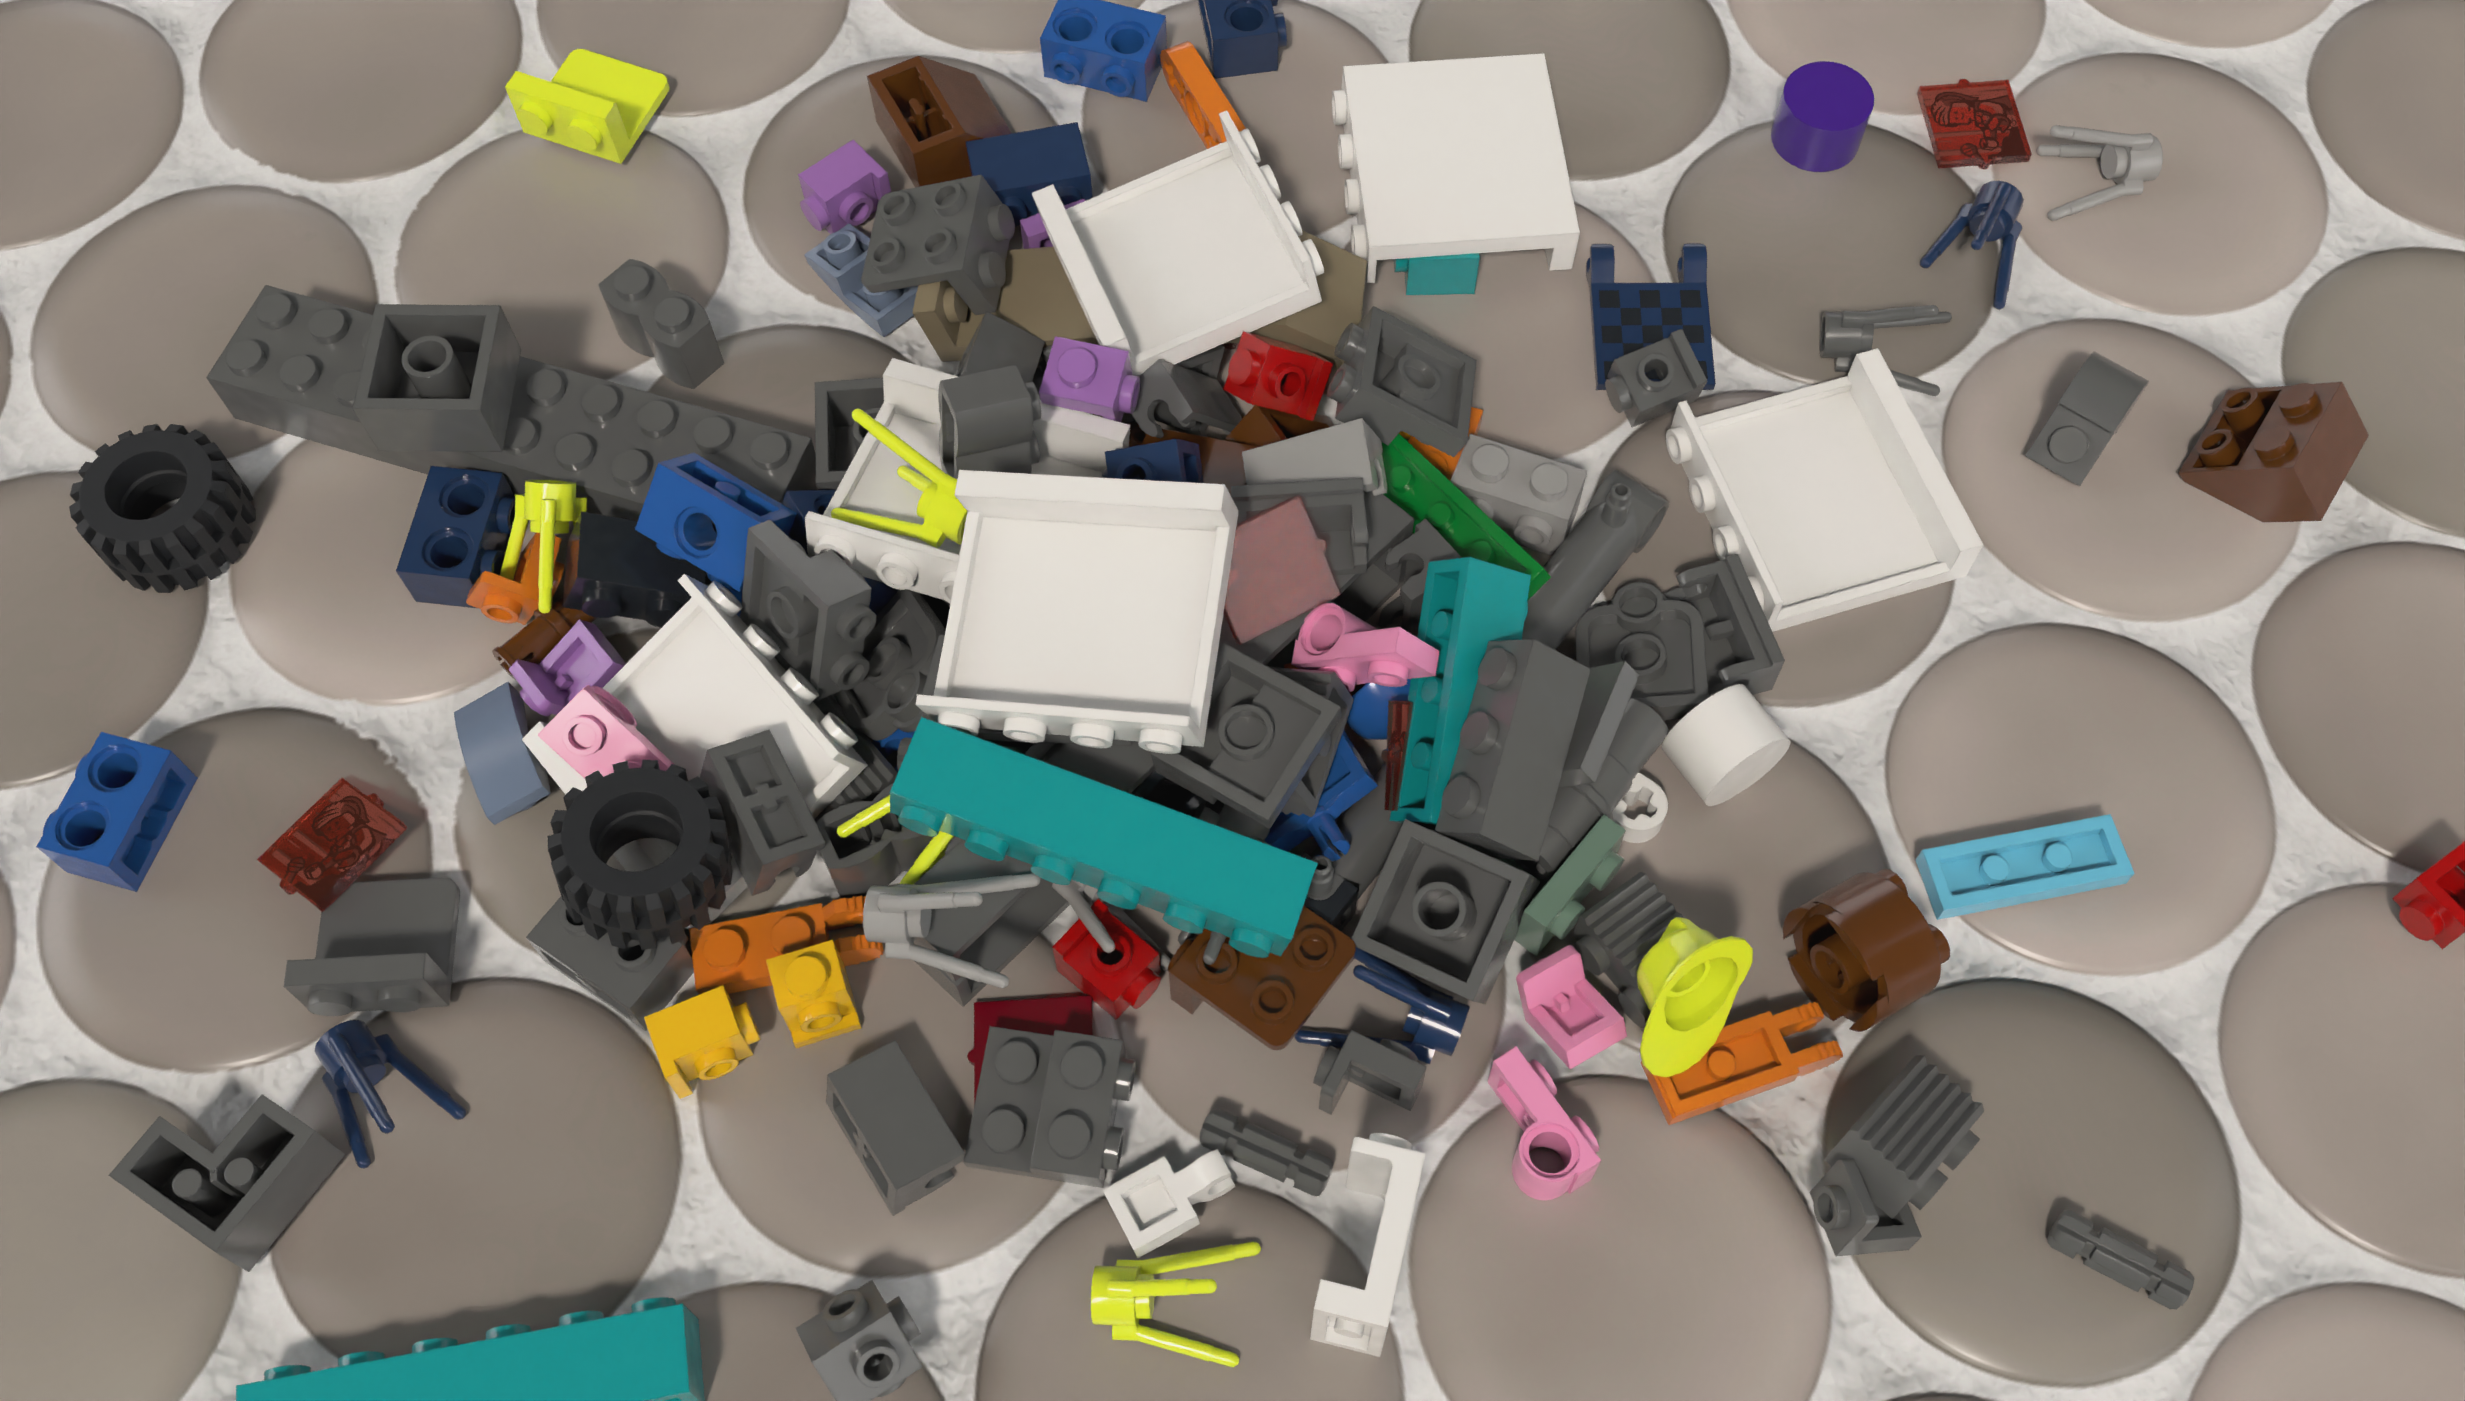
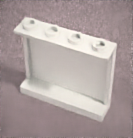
M1544 53L1343 66L1342 89L1332 91V116L1334 125H1343L1344 134H1339L1338 136L1340 169H1350L1351 179H1345L1344 183L1345 208L1347 214H1356L1358 225L1351 226L1352 254L1367 260L1366 283H1375L1377 260L1545 249L1549 271L1572 269L1580 230Z
M1227 110L1219 113L1226 137L1225 142L1068 209L1064 208L1053 184L1032 193L1048 237L1098 344L1129 351L1133 376L1139 377L1158 359L1173 364L1180 363L1240 337L1243 331L1250 333L1322 302L1316 276L1324 273L1319 253L1311 239L1301 242L1298 236L1302 235V229L1290 201L1282 204L1279 203L1277 199L1281 198V192L1272 169L1268 164L1261 167L1258 166L1257 163L1261 162L1249 129L1246 128L1238 131Z
M1878 348L1856 354L1848 376L1699 417H1694L1687 400L1679 402L1671 428L1666 432V444L1669 455L1675 464H1682L1689 479V492L1692 503L1697 512L1705 513L1713 529V544L1720 561L1725 560L1727 556L1738 554L1772 632L1965 577L1983 547L1978 533Z
M892 358L883 374L884 403L875 420L879 421L942 470L939 453V431L941 427L938 402L939 384L941 380L958 376ZM1040 400L1041 419L1033 421V430L1039 446L1040 460L1039 463L1032 464L1031 474L1102 478L1103 470L1107 469L1105 452L1129 447L1130 425L1081 411L1042 404ZM868 431L824 514L821 515L808 511L805 517L808 557L811 558L832 549L852 570L858 571L863 577L883 582L895 589H908L942 599L951 604L961 545L946 538L939 548H935L920 539L870 529L831 517V511L839 507L921 525L924 523V519L917 515V505L923 492L899 477L897 469L904 465L921 475L923 474Z
M959 470L954 495L967 510V517L934 696L917 694L915 705L934 722L972 736L978 735L979 728L1003 730V735L1008 738L1031 743L1043 742L1045 734L1070 736V740L1076 744L1092 748H1109L1112 746L1113 739L1138 741L1139 747L1163 754L1179 753L1181 745L1204 747L1239 512L1226 485Z
M684 574L678 582L691 595V599L631 658L603 689L617 698L630 711L637 722L635 728L675 765L686 769L688 781L697 776L700 778L708 749L770 729L815 819L868 766L852 747L858 741L856 735L834 714L828 713L825 716L813 702L819 696L817 690L799 672L793 668H789L786 671L775 659V656L780 652L778 645L758 626L751 624L748 627L737 613L743 607L727 588L717 581H713L707 586ZM539 721L522 738V741L565 795L572 787L583 791L587 788L586 780L538 736L548 725ZM644 838L622 846L613 855L626 871H643L663 863L674 853L678 846L663 839ZM733 855L731 859L733 870L731 885L724 886L726 899L720 910L708 907L710 922L706 925L711 924L748 887ZM689 925V926L686 927V928L689 929V928H693L694 926H693V925Z

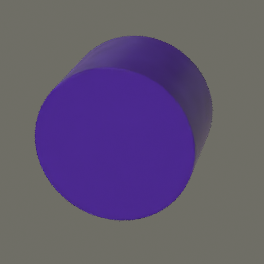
M1830 61L1808 63L1793 71L1785 82L1771 128V140L1777 153L1791 165L1811 172L1834 171L1851 162L1858 152L1874 107V93L1869 82L1853 68Z

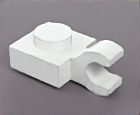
M1216 1149L1201 1156L1176 1173L1173 1172L1166 1157L1163 1156L1103 1189V1192L1137 1258H1140L1199 1225V1219L1192 1205L1214 1200L1232 1190L1235 1184L1230 1177L1232 1175L1219 1150Z

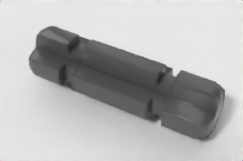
M1219 1108L1212 1109L1207 1115L1199 1135L1200 1143L1203 1147L1212 1151L1218 1149L1221 1155L1229 1151L1233 1153L1234 1161L1283 1183L1286 1178L1294 1180V1188L1312 1196H1320L1326 1188L1333 1169V1162L1329 1157L1311 1149H1308L1306 1154L1298 1151L1299 1144L1250 1122L1245 1127L1239 1125V1122H1237L1239 1117Z
M2064 1210L2057 1216L2049 1231L2047 1241L2051 1248L2074 1259L2076 1254L2083 1256L2084 1265L2136 1292H2139L2141 1287L2148 1290L2147 1296L2149 1299L2169 1309L2177 1310L2187 1301L2194 1284V1276L2190 1271L2168 1260L2165 1265L2158 1263L2157 1254L2102 1227L2100 1232L2092 1229V1221L2071 1210Z

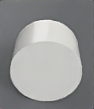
M1736 684L1715 693L1687 713L1667 734L1662 743V750L1707 806H1714L1731 799L1763 777L1785 755L1791 742L1746 686Z

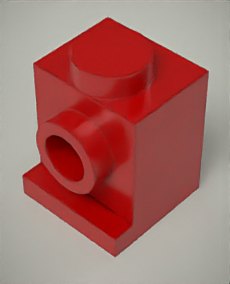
M1243 331L1237 350L1230 360L1228 376L1223 389L1249 404L1297 415L1303 419L1313 421L1334 363L1300 346Z
M2465 841L2419 875L2392 898L2401 907L2399 917L2406 930L2418 939L2424 941L2433 940L2442 950L2465 933Z
M1097 899L1091 906V909L1114 941V951L1123 958L1118 963L1112 965L1101 962L1108 953L1103 951L1080 918L1052 948L1057 971L1084 994L1092 996V1000L1117 1020L1129 1006H1132L1134 1009L1140 1008L1156 991L1161 981V977L1158 976L1161 973L1160 957L1155 949L1109 912L1108 906Z

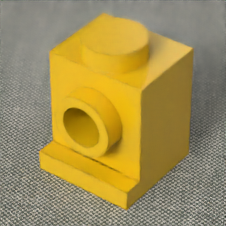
M833 939L766 960L778 1010L791 1032L796 1048L862 1028L846 968Z
M723 985L644 1017L663 1075L680 1099L693 1094L689 1081L696 1078L702 1080L716 1079L732 1072L738 1066V1061L753 1055L750 1044L761 1040L747 1002L735 1006Z

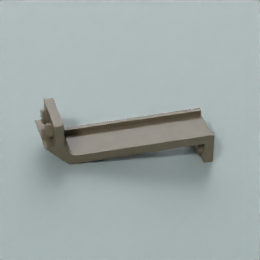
M1302 230V235L1298 237L1301 242L1308 239L1313 241L1324 267V273L1316 276L1322 302L1250 333L1300 346L1334 363L1323 394H1327L1335 373L1344 364V360L1334 355L1337 342L1350 323L1358 326L1362 320L1367 260ZM1054 247L1008 250L1005 262V283L1000 288L996 312L991 314L1045 341L1043 348L1049 345L1052 346L1055 336L1099 345ZM948 280L918 285L913 315L942 362L960 361L985 314L975 315ZM1241 336L1224 344L1239 343Z

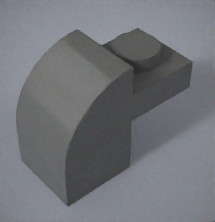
M2094 351L2060 398L2056 409L2025 456L2072 483L2081 486L2113 435L2117 433L2149 384V381Z

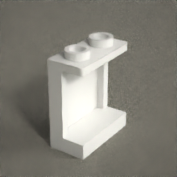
M1373 1133L1370 1135L1369 1140L1360 1137H1354L1345 1187L1353 1191L1381 1197L1384 1200V1207L1365 1290L1321 1279L1314 1306L1310 1340L1377 1357L1381 1356L1426 1153L1411 1150L1412 1144L1401 1137L1384 1133Z

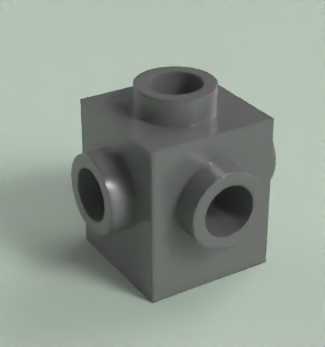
M873 1280L857 1290H847L838 1294L827 1303L822 1312L796 1328L811 1362L836 1401H871L876 1397L886 1396L897 1390L908 1376L923 1367L909 1341L919 1336L921 1332L900 1297L898 1296L886 1304Z

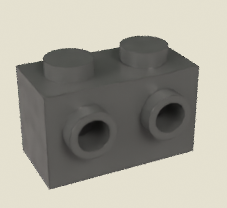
M562 896L526 936L527 940L546 963L645 1031L648 1028L644 1017L663 1010L694 973L693 960L685 948L689 941L687 936L686 939L671 944L669 936L656 939L657 948L641 950L639 940H630L626 949L611 945L608 933L597 940L586 933L583 921L575 923L568 913Z

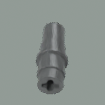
M1630 698L1596 782L1558 788L1539 860L1514 859L1524 870L1541 880L1549 881L1603 815L1613 820L1612 811L1630 790L1632 780L1668 734L1667 725L1652 708L1643 702Z

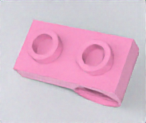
M1324 603L1314 608L1305 618L1304 624L1300 628L1298 640H1295L1291 665L1304 670L1335 672L1348 692L1353 691L1355 685L1367 683L1388 687H1401L1407 684V679L1436 676L1439 650L1401 627L1376 629L1334 603Z
M587 685L538 734L546 744L584 779L597 770L603 777L614 773L612 764L628 761L629 769L641 768L642 760H658L659 769L662 771H667L671 764H674L635 728L637 722L630 711L612 694L598 686Z
M1517 1046L1494 1060L1487 1082L1524 1132L1512 1162V1174L1515 1183L1523 1193L1537 1200L1556 1199L1566 1192L1571 1194L1593 1178L1601 1162V1159L1596 1154L1599 1152V1145L1594 1134L1578 1116L1569 1118L1554 1097L1557 1095V1089L1551 1076L1537 1060L1533 1059L1528 1062ZM1540 1147L1550 1148L1561 1156L1565 1169L1557 1173L1543 1172L1532 1163L1529 1152Z

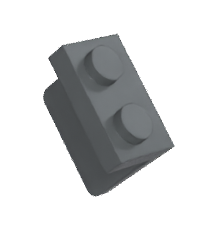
M982 175L887 193L878 202L861 282L869 292L877 293L948 280L975 315L985 314L986 311L989 313L996 312L1000 288L1006 279L1005 262L1009 241L1015 231L1012 212L1007 205L1000 201Z
M446 877L349 883L321 910L315 959L287 960L283 987L297 998L308 1011L323 1016H342L350 1012L377 1010L411 1012L419 1008L449 1006L460 902L459 887L452 879Z

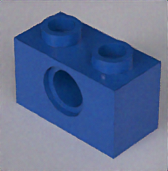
M693 452L658 463L635 530L655 541L657 548L664 554L673 558L687 560L707 572L710 581H717L725 588L739 592L743 590L748 528L771 520L789 536L797 513ZM711 520L715 524L717 534L713 529Z

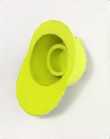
M1676 917L1670 921L1659 941L1643 957L1637 970V984L1650 1010V1015L1644 1028L1640 1053L1642 1064L1651 1074L1670 1077L1682 1073L1700 1061L1715 1044L1725 1025L1737 991L1753 962V949L1744 938L1729 936L1718 939L1707 930L1696 926L1689 919Z

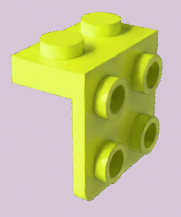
M576 49L568 55L551 81L515 71L506 84L505 89L524 133L622 164L668 94L670 87L666 76L661 73L585 49Z

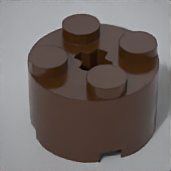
M1882 869L1875 874L1862 872L1850 877L1788 913L1783 924V940L1793 934L1797 951L1796 954L1788 958V961L1798 984L1812 1003L1818 1002L1823 1014L1830 1020L1835 1021L1844 1016L1850 1021L1855 1022L1849 1029L1857 1032L1873 1027L1934 990L1940 979L1941 964L1950 958V947L1944 934L1937 927L1927 923L1921 911L1908 897L1907 888L1903 880L1890 869Z

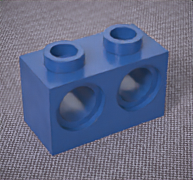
M1058 0L1040 37L1044 77L1055 79L1065 84H1075L1108 92L1118 97H1129L1147 102L1162 68L1161 51L1167 49L1166 15L1103 0Z
M100 732L90 752L80 760L76 768L75 779L58 809L52 812L46 820L43 836L36 847L67 873L137 892L198 778L171 750ZM102 834V836L92 844V842Z

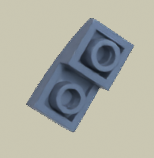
M847 224L837 232L830 234L823 242L808 251L804 256L807 263L826 285L857 316L877 333L885 337L914 316L912 312L918 285L877 293L869 292L862 284L861 277L870 238L851 224Z
M509 682L504 683L454 712L458 739L471 782L486 817L494 825L517 812L531 808L540 799L551 794L546 769L522 741V738L528 733L524 701L520 693Z

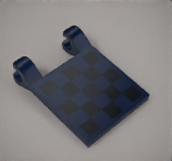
M1687 243L1683 245L1682 257L1679 258L1677 263L1679 283H1614V246L1612 244H1592L1590 247V258H1588L1586 263V278L1590 291L1596 390H1606L1605 381L1608 379L1607 375L1614 359L1666 339L1672 332L1679 329L1683 330L1707 379L1703 390H1714L1716 383L1707 293L1706 246L1701 243ZM1655 369L1645 373L1649 380L1660 382Z

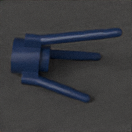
M1990 181L1980 188L1974 202L1962 206L1957 218L1921 259V267L1929 268L1966 226H1969L1970 231L1974 235L1971 242V247L1974 250H1980L1985 241L1991 242L2001 238L2003 244L1996 281L1994 307L1998 310L2003 309L2006 305L2007 293L2009 291L2016 241L2023 228L2017 221L2024 202L2022 193L2014 185L2004 181Z
M1356 947L1354 959L1365 966H1355L1353 969L1354 976L1410 1005L1411 1007L1402 1031L1415 1035L1413 1041L1365 1037L1377 1043H1380L1383 1039L1400 1043L1414 1052L1419 1061L1427 1064L1431 1063L1435 1051L1452 1056L1470 1006L1453 1000V996L1427 986L1389 962ZM1299 1030L1294 1037L1299 1043L1342 1048L1349 1034Z
M349 1020L329 1029L316 1043L314 1051L326 1069L322 1081L333 1097L346 1138L359 1168H368L371 1164V1158L349 1092L359 1094L370 1115L383 1133H391L395 1128V1124L374 1088L386 1073L385 1063L391 1064L453 1118L461 1120L466 1116V1109L402 1054L388 1034L374 1037L363 1021Z

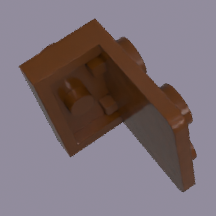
M1303 906L1293 938L1281 956L1270 953L1267 958H1259L1244 954L1229 945L1230 938L1226 937L1216 961L1208 965L1203 960V954L1212 931L1204 928L1203 932L1195 940L1192 938L1187 939L1179 947L1169 963L1171 1000L1191 1014L1204 1001L1268 1048L1282 1050L1288 1046L1354 960L1356 945L1350 937Z

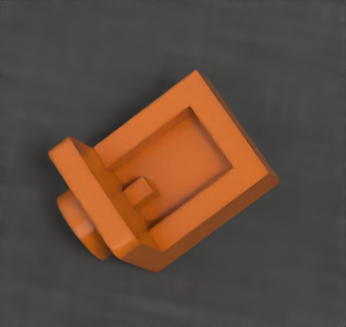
M535 533L521 552L513 580L484 571L470 589L466 603L481 609V612L486 617L494 621L508 624L518 622L526 625L534 615V611L538 609L540 533ZM556 536L552 597L559 586L564 571V564L556 561L562 538Z

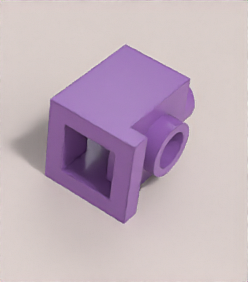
M854 140L846 143L798 174L804 195V200L800 202V206L805 217L816 230L821 231L825 228L830 234L837 232L847 224L857 226L863 223L877 210L881 197L891 192L888 173Z

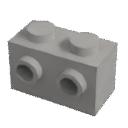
M1469 434L1468 441L1464 446L1451 482L1518 545L1552 556L1569 535L1578 511L1587 471Z

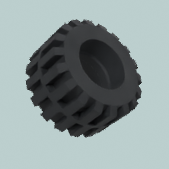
M158 424L144 426L142 433L135 435L129 430L118 435L120 441L109 447L106 443L95 451L98 457L94 462H85L78 473L83 480L72 484L70 496L76 503L69 506L71 518L77 524L75 528L112 572L122 581L128 580L134 588L146 591L152 586L157 593H171L175 585H180L184 591L198 587L199 579L208 576L210 580H213L222 574L219 568L225 562L234 564L242 555L238 550V546L250 542L253 531L248 524L256 521V509L251 504V501L254 499L250 490L214 442L211 443L205 434L196 429L189 433L183 425L170 424L165 431H162ZM175 499H179L178 502L166 512L156 517L149 518L153 512H155L159 507H161L165 503H168Z
M642 760L641 768L629 769L628 761L612 764L614 773L604 777L597 770L585 777L587 788L583 791L572 787L563 797L567 810H555L550 822L554 834L548 836V852L562 900L565 901L568 913L575 923L583 921L587 934L599 940L608 933L611 945L626 949L630 940H639L641 950L657 948L656 939L669 936L671 944L686 939L684 928L693 925L696 929L700 930L710 922L708 907L720 910L726 899L724 886L731 885L732 855L726 822L717 797H710L708 785L698 776L688 781L686 769L671 764L667 771H662L659 769L658 760ZM658 838L678 846L667 860L647 870L622 871L607 865L610 857L619 848L635 840Z

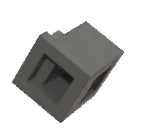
M1679 329L1672 332L1666 339L1614 359L1607 375L1608 379L1605 381V387L1613 408L1618 413L1624 411L1631 427H1635L1676 410L1679 402L1686 400L1688 404L1696 402L1707 383V379L1683 330ZM1655 369L1660 382L1649 380L1645 373Z

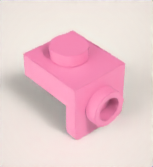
M1568 945L1554 954L1538 960L1517 975L1516 981L1525 1021L1569 1069L1576 1067L1627 1037L1624 1018L1585 978L1581 954L1572 945Z

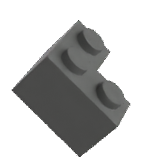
M262 1094L213 1153L159 1116L108 1176L211 1250L250 1272L345 1154L314 1129Z

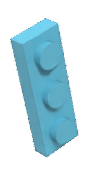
M2111 814L1923 849L1915 860L1937 920L2126 884L2135 874Z

